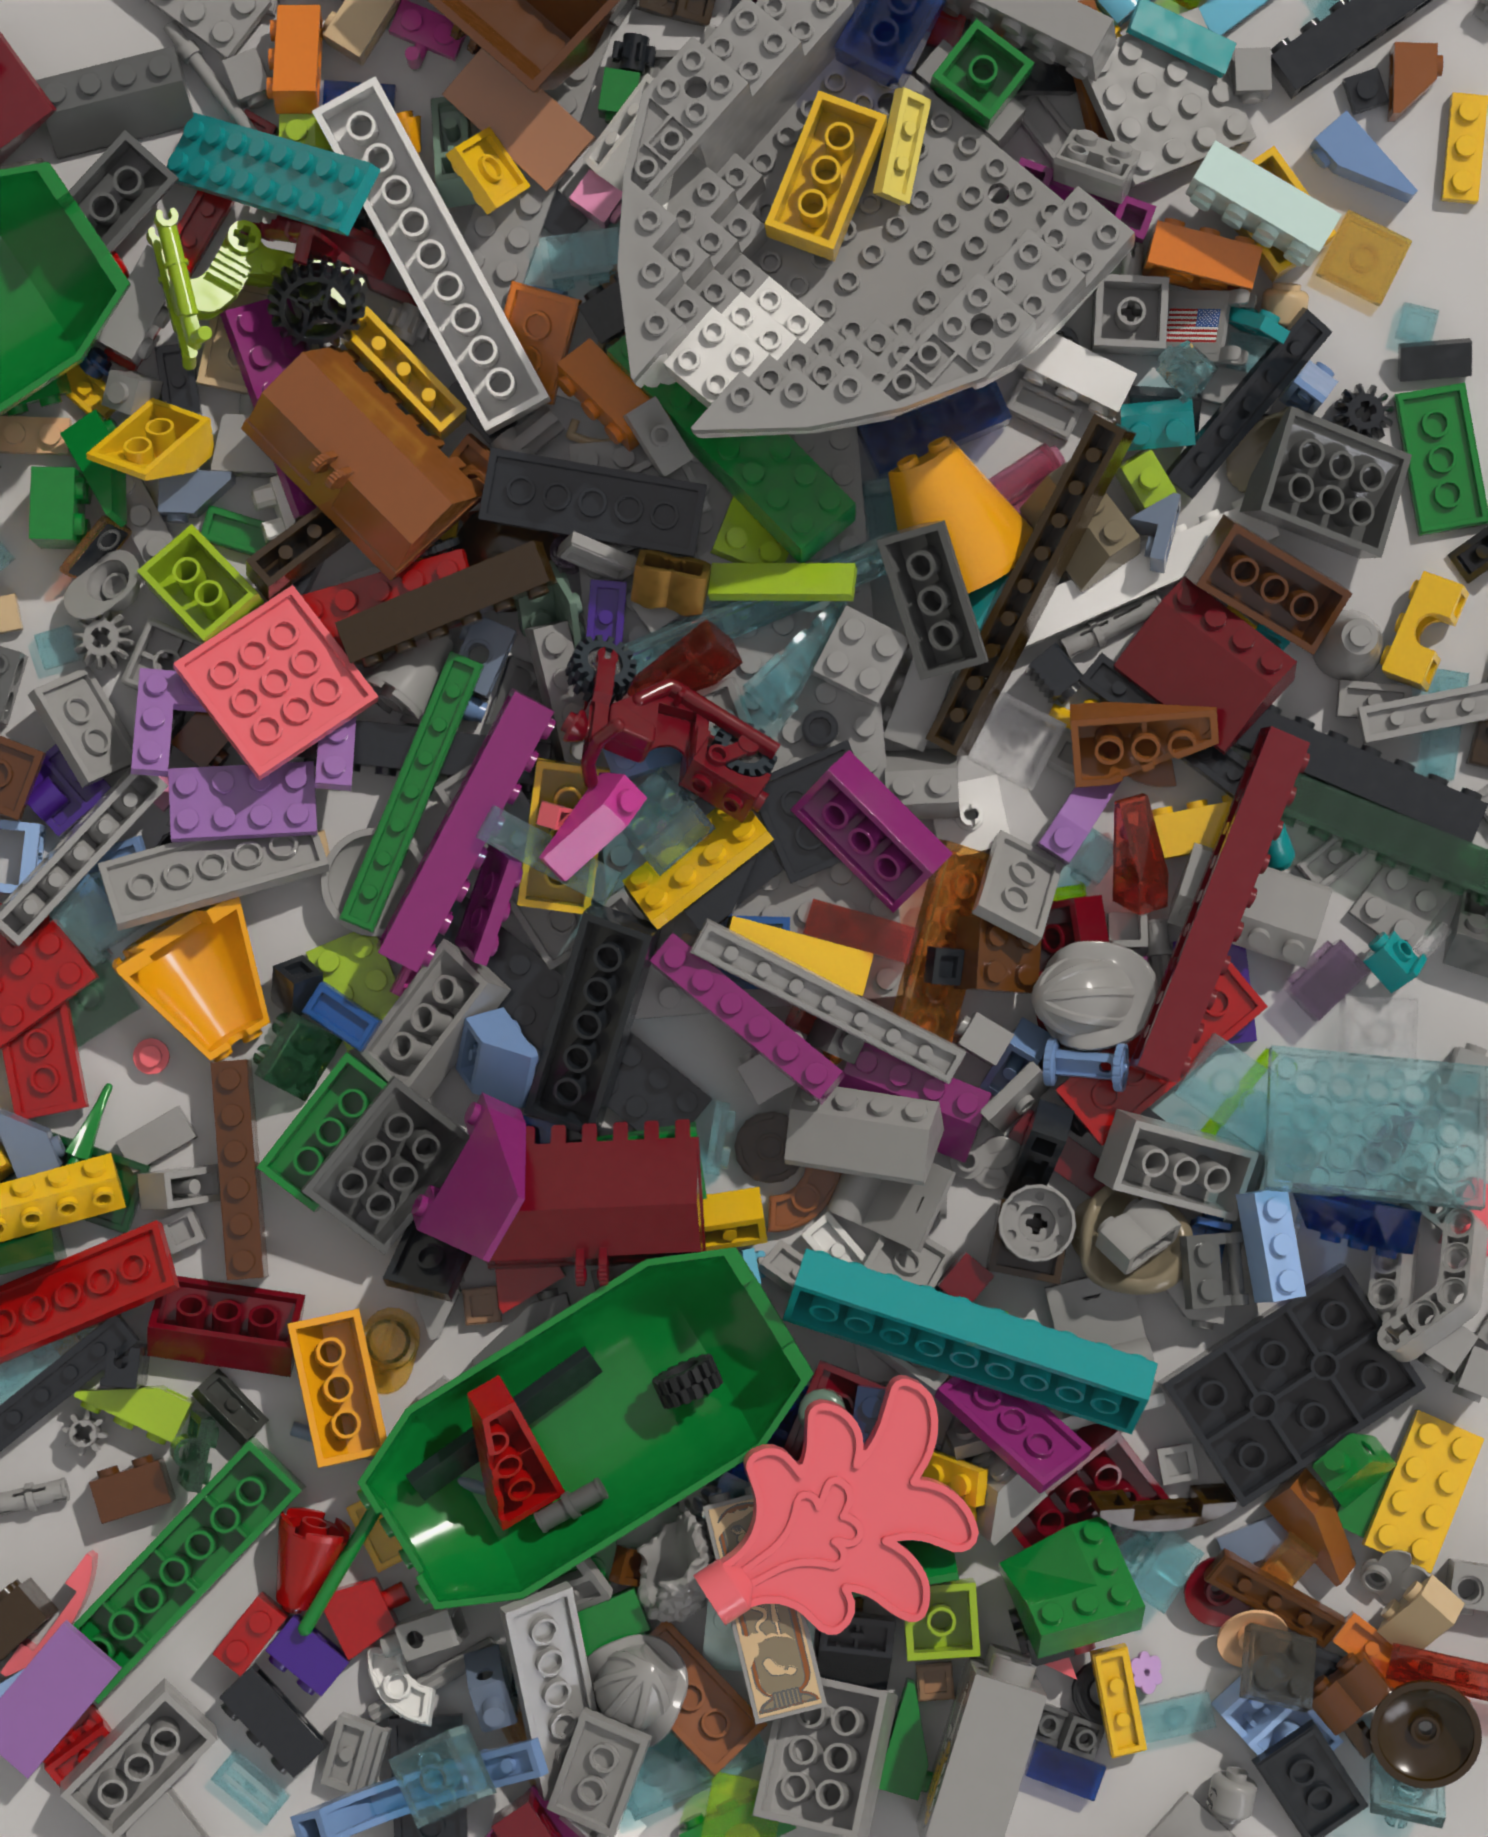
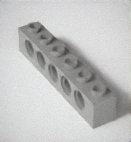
M130 767L0 905V934L12 945L19 946L164 792L168 785L158 776L131 774Z

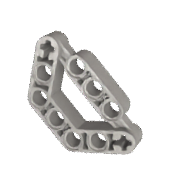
M1413 1167L1402 1169L1397 1173L1393 1183L1394 1191L1396 1192L1395 1208L1385 1210L1377 1218L1368 1288L1369 1302L1383 1314L1382 1326L1377 1334L1378 1343L1387 1353L1400 1362H1410L1416 1359L1479 1312L1482 1303L1488 1229L1482 1220L1420 1170ZM1416 1187L1425 1191L1421 1197L1414 1192ZM1445 1204L1443 1210L1436 1213L1438 1207ZM1418 1213H1420L1440 1229L1443 1234L1438 1283L1434 1288L1413 1302L1420 1237L1417 1221ZM1471 1223L1469 1229L1461 1234L1462 1229ZM1402 1225L1401 1230L1393 1235L1395 1229ZM1467 1258L1465 1265L1458 1269L1459 1263ZM1398 1260L1397 1265L1393 1269L1389 1270L1391 1264L1394 1261ZM1464 1293L1462 1300L1454 1304L1456 1297ZM1395 1294L1392 1302L1386 1305L1387 1299ZM1434 1314L1433 1320L1425 1325L1426 1319Z

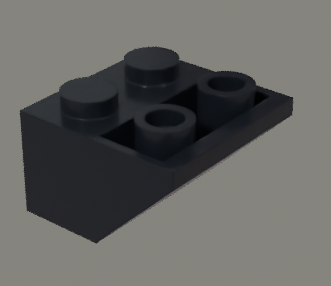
M855 1612L851 1623L841 1633L827 1635L820 1632L816 1660L820 1677L867 1688L887 1690L896 1626L895 1617Z

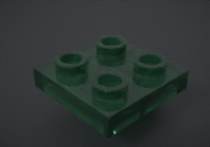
M192 1409L186 1434L176 1436L172 1441L170 1455L172 1460L179 1466L176 1481L186 1491L201 1493L202 1485H208L210 1480L212 1463L207 1461L210 1448L215 1449L217 1446L219 1427L215 1426L216 1421L206 1412ZM184 1445L183 1451H182V1456H181V1459H180V1457H179V1451H180V1448Z

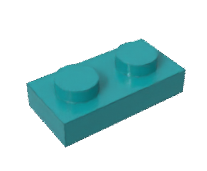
M1231 307L1228 324L1241 332L1284 344L1290 333L1289 330L1278 324L1280 318L1267 310L1261 309L1258 312L1254 308Z

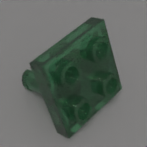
M293 1011L289 1016L281 1013L276 1019L284 1024L283 1027L275 1022L272 1024V1031L277 1035L271 1046L269 1044H262L257 1049L265 1054L264 1058L254 1053L253 1061L258 1065L254 1074L306 1102L343 1040Z

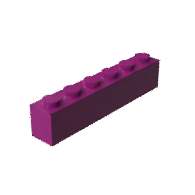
M672 933L649 960L652 966L822 1105L844 1079L843 1071L710 962L690 953L691 947L676 934Z

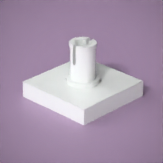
M997 774L958 782L960 817L932 819L936 837L953 853L949 858L991 850L994 838L1000 830L1010 834Z

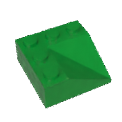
M1100 1517L1071 1524L999 1563V1570L1038 1659L1141 1630L1145 1611L1144 1602L1107 1521Z

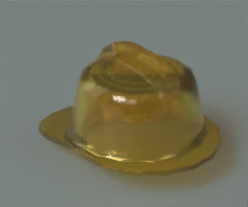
M388 1307L373 1314L364 1327L377 1393L381 1394L397 1391L407 1383L412 1373L420 1344V1330L417 1321L412 1315L400 1308Z

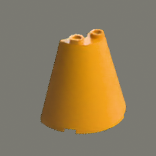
M943 436L928 444L929 449L925 455L919 458L917 454L908 455L897 462L898 467L888 472L897 531L922 523L945 520L967 593H971L994 582L1014 569L1034 529L950 437Z
M239 897L212 904L210 907H201L180 913L170 918L124 949L122 952L126 958L123 961L118 957L112 963L115 973L209 1061L218 1062L228 1057L233 1052L231 1046L236 1041L242 1039L243 1043H247L256 1039L262 1034L261 1028L270 1023Z

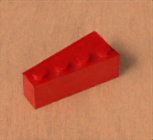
M497 1375L468 1392L467 1398L487 1504L502 1531L560 1498L565 1490L501 1377Z

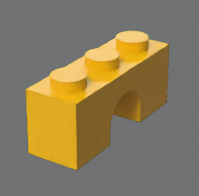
M1423 571L1420 580L1416 579L1413 582L1409 591L1408 598L1411 601L1406 613H1400L1394 631L1397 633L1392 645L1385 647L1381 656V670L1387 678L1428 692L1441 659L1436 651L1421 645V635L1424 629L1433 623L1442 622L1454 627L1456 626L1469 596L1463 584Z

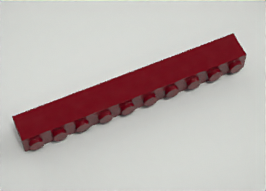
M1273 726L1260 729L1129 1066L1167 1082H1178L1179 1077L1183 1078L1186 1075L1191 1063V1058L1188 1057L1192 1044L1198 1043L1204 1030V1024L1201 1023L1206 1009L1210 1010L1217 997L1218 991L1214 989L1219 975L1223 976L1229 967L1231 956L1228 955L1231 944L1232 942H1237L1243 931L1244 922L1241 921L1245 909L1250 908L1256 898L1257 888L1254 887L1259 874L1262 875L1269 865L1271 855L1268 854L1272 840L1276 841L1283 829L1284 821L1280 819L1285 807H1289L1296 796L1297 787L1294 786L1298 773L1302 774L1308 765L1310 754L1307 753L1310 742Z

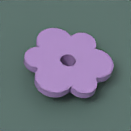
M1142 1651L1138 1654V1658L1130 1660L1135 1687H1140L1144 1694H1152L1156 1685L1162 1682V1675L1159 1672L1161 1670V1661L1159 1657L1155 1655L1150 1656L1148 1652Z

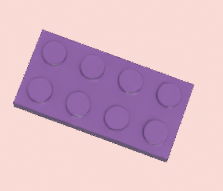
M314 761L285 763L260 781L247 765L168 769L171 842L318 835Z

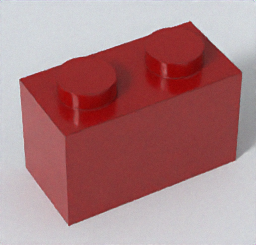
M262 1591L212 1654L241 1677L291 1613L284 1611L280 1604Z

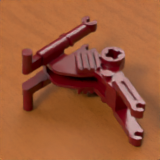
M277 215L275 220L272 219L270 224L252 222L260 230L261 239L271 242L297 243L293 258L294 262L307 265L310 254L313 258L321 260L322 256L326 255L329 263L340 260L343 267L354 268L353 275L357 276V274H360L364 277L368 290L401 305L406 302L418 307L410 293L383 282L392 258L382 240L374 237V231L365 227L358 230L355 228V222L349 235L345 236ZM242 231L240 232V233L245 234L246 236H248V233H245V232H242Z

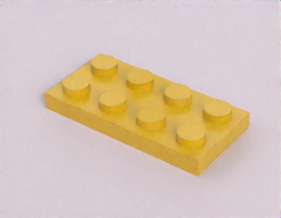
M716 807L647 862L634 870L622 882L658 930L774 839L752 810L744 822L741 823Z
M1415 1410L1395 1459L1397 1465L1391 1470L1362 1545L1382 1554L1390 1550H1402L1411 1553V1564L1418 1565L1431 1574L1485 1438L1425 1412Z

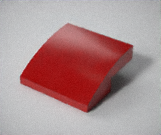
M93 1703L43 1761L44 1769L59 1787L61 1781L112 1731Z

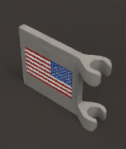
M1246 289L1230 291L1169 290L1166 350L1162 356H1157V361L1246 365L1249 355L1248 351L1241 350L1238 346H1225L1231 307L1255 308L1257 295L1250 293Z

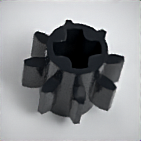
M625 33L622 42L614 41L612 62L619 63L618 69L639 72L642 76L645 73V67L654 68L656 47L649 46L650 38L645 35Z

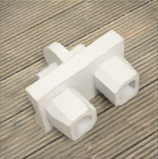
M278 475L270 477L268 484L252 490L251 497L256 511L274 507L277 519L261 523L265 543H269L295 524V519Z

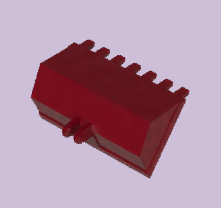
M678 1119L675 1121V1138H659V1122L656 1120L646 1121L644 1123V1139L628 1140L627 1122H615L613 1124V1141H597V1125L595 1123H588L582 1126V1142L566 1143V1126L553 1125L551 1127V1143L535 1144V1128L533 1126H526L525 1201L490 1261H484L488 1265V1269L575 1266L576 1285L580 1287L585 1286L587 1281L586 1266L599 1265L597 1279L600 1286L609 1283V1265L638 1264L646 1259L707 1251L699 1137H691L690 1120Z

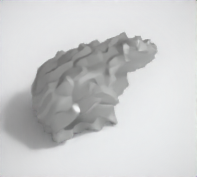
M690 1511L684 1512L683 1515H676V1520L673 1522H663L662 1529L652 1535L649 1543L637 1548V1552L642 1557L639 1569L641 1576L638 1598L640 1604L649 1607L647 1616L649 1619H658L661 1622L667 1621L669 1623L674 1621L682 1623L689 1615L696 1614L697 1610L706 1606L705 1599L707 1597L693 1575L712 1563L714 1555L711 1553L712 1543L706 1539L705 1522L697 1521Z

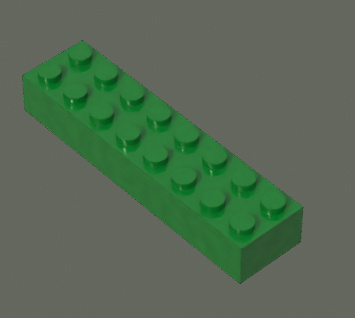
M625 334L607 349V355L631 378ZM677 382L670 385L660 383L657 387L652 388L644 384L641 388L650 399L654 396L657 397L690 452L798 563H806L856 521V503L788 434L699 438L694 435L691 427L708 409Z
M255 1437L251 1438L73 1624L74 1627L122 1667L96 1698L95 1702L97 1704L109 1695L281 1512L306 1488Z

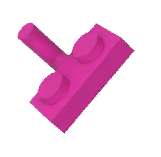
M401 0L388 30L390 35L414 44V46H410L405 50L408 66L413 70L421 67L427 51L455 62L466 37L465 35L460 40H455L450 36L454 23L447 17L408 0Z

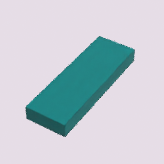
M1149 0L1137 1L1126 33L1219 78L1226 74L1237 44Z

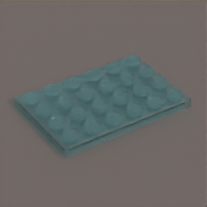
M1271 1045L1268 1058L1264 1190L1482 1211L1485 1208L1488 1066Z

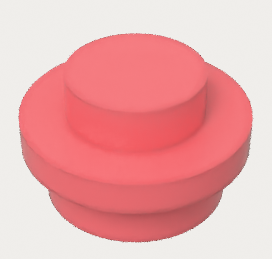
M153 1038L145 1039L138 1043L133 1052L135 1066L145 1074H158L167 1067L170 1059L167 1046L162 1041Z

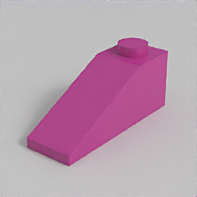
M600 772L597 776V786L588 788L539 856V859L562 881H567L622 832L646 801L647 797L625 774Z

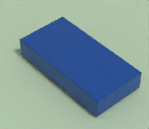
M325 981L319 983L302 1011L360 1052L366 1049L383 1022Z

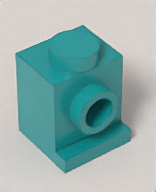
M1393 931L1388 935L1385 932L1380 933L1368 944L1370 951L1363 962L1392 994L1419 975L1427 958L1424 954L1417 957L1410 944L1402 940Z

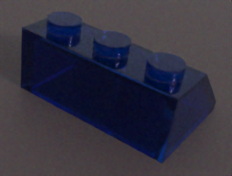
M1292 1182L1291 1191L1307 1229L1321 1232L1319 1239L1341 1243L1343 1238L1348 1240L1347 1247L1368 1251L1369 1246L1375 1247V1255L1396 1259L1398 1253L1413 1255L1422 1214L1421 1211L1339 1189Z

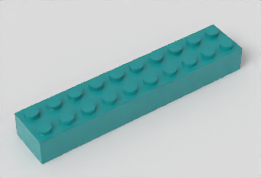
M807 1248L782 1319L795 1325L1128 1434H1132L1149 1401L1158 1363L1150 1361L1142 1355L1128 1354L1113 1349L1106 1343L1088 1341L1077 1337L1069 1331H1058L1043 1326L1035 1320H1024L1009 1315L998 1308H988L972 1303L965 1297H954L939 1292L931 1286L917 1285L902 1280L895 1274L877 1272L868 1269L861 1263L847 1262L832 1257L827 1252L813 1251Z

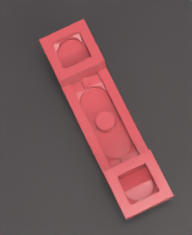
M93 1550L88 1552L65 1582V1584L76 1591V1594L41 1642L36 1645L28 1638L23 1641L0 1673L7 1677L26 1668L66 1620L72 1625L75 1623L93 1587L98 1553Z

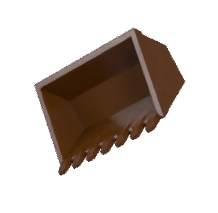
M427 0L454 23L451 37L455 40H460L465 35L470 37L467 50L472 55L477 54L482 48L533 93H538L540 90H555L593 55L612 14L617 10L621 0Z

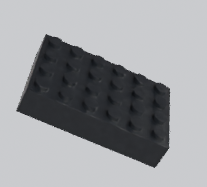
M1339 1263L1305 1285L1306 1296L1279 1302L1158 1381L1228 1490L1241 1507L1251 1503L1323 1456L1347 1435L1358 1433L1426 1388L1410 1362L1397 1361L1379 1345L1377 1334L1383 1320L1369 1302L1368 1297L1346 1264Z

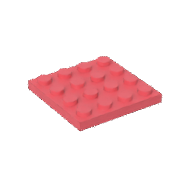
M293 585L173 663L174 670L259 781L378 702L379 698L356 666L350 663L346 653Z

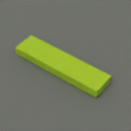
M712 563L708 596L710 601H854L857 567L855 563Z

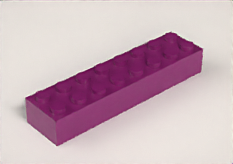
M511 688L377 943L379 954L416 973L421 965L426 968L429 966L437 950L436 944L433 943L437 934L445 935L454 917L452 915L453 912L450 910L455 900L461 903L470 888L471 883L467 879L472 868L479 870L488 853L484 845L489 835L495 838L505 821L501 812L506 803L514 804L522 788L518 782L522 772L530 773L539 756L535 748L540 738L547 740L556 724V720L552 718L554 711L551 708Z

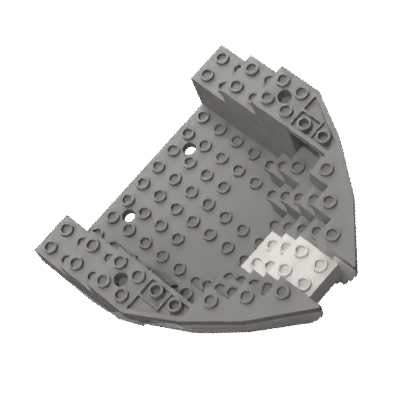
M741 0L703 44L692 36L642 92L623 175L617 264L631 379L639 388H642L644 384L652 388L657 387L660 383L670 385L677 382L708 409L691 427L694 435L699 438L821 433L892 420L903 413L910 412L967 388L973 387L975 390L982 388L1012 372L1024 358L1034 353L1058 332L1100 283L1109 276L1133 248L1135 232L1079 186L1073 190L1065 201L860 34L857 29L852 0H758L756 4L752 0ZM905 87L931 99L910 204L900 206L873 194L884 143L883 140L835 262L766 236V219L818 90L887 115V124L890 114L882 112L879 109V104L884 98H893L895 89ZM994 188L1006 189L1009 193L1007 201L1002 204L991 202L988 195Z

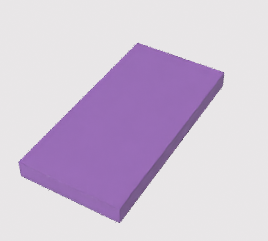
M68 1620L58 1628L0 1698V1755L27 1779L36 1771L122 1669L121 1666Z

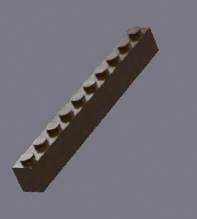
M1093 415L980 632L989 661L961 669L925 739L955 756L969 755L1136 435L1135 432L1105 416Z

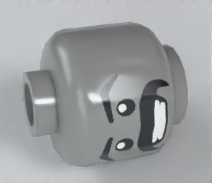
M1229 1766L1225 1771H1218L1213 1774L1206 1800L1207 1807L1213 1813L1212 1816L1222 1823L1233 1825L1249 1818L1254 1807L1258 1789L1257 1784L1248 1777V1772L1240 1767Z

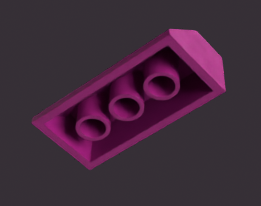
M850 750L835 762L790 809L893 913L953 854Z
M865 1042L855 1064L847 1062L843 1071L845 1077L838 1087L940 1102L944 1131L937 1152L966 1163L984 1119V1116L980 1113L981 1109L992 1099V1093L952 1078L951 1082L947 1084Z

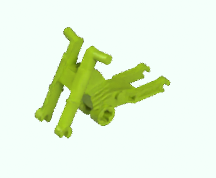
M171 208L168 213L169 220L163 218V212L157 210L154 215V223L159 237L155 234V229L150 227L147 231L146 239L153 247L160 275L158 283L162 284L172 328L177 335L183 368L193 370L196 367L197 350L202 347V343L212 337L210 327H200L199 320H210L217 317L237 299L243 285L260 288L273 287L272 279L275 276L281 277L280 271L284 265L293 269L294 253L268 248L261 242V233L258 227L250 221L240 220L234 222L229 228L208 270L200 277L190 279L187 269L189 261L184 256L176 224L178 212L175 208ZM242 231V232L248 233V236H246L245 234H242V233H240V232ZM314 258V262L320 263L321 260ZM342 266L341 272L349 268ZM359 278L361 284L363 285L364 279ZM308 282L305 284L314 285L318 282ZM332 287L331 297L338 301L339 306L346 308L344 298Z

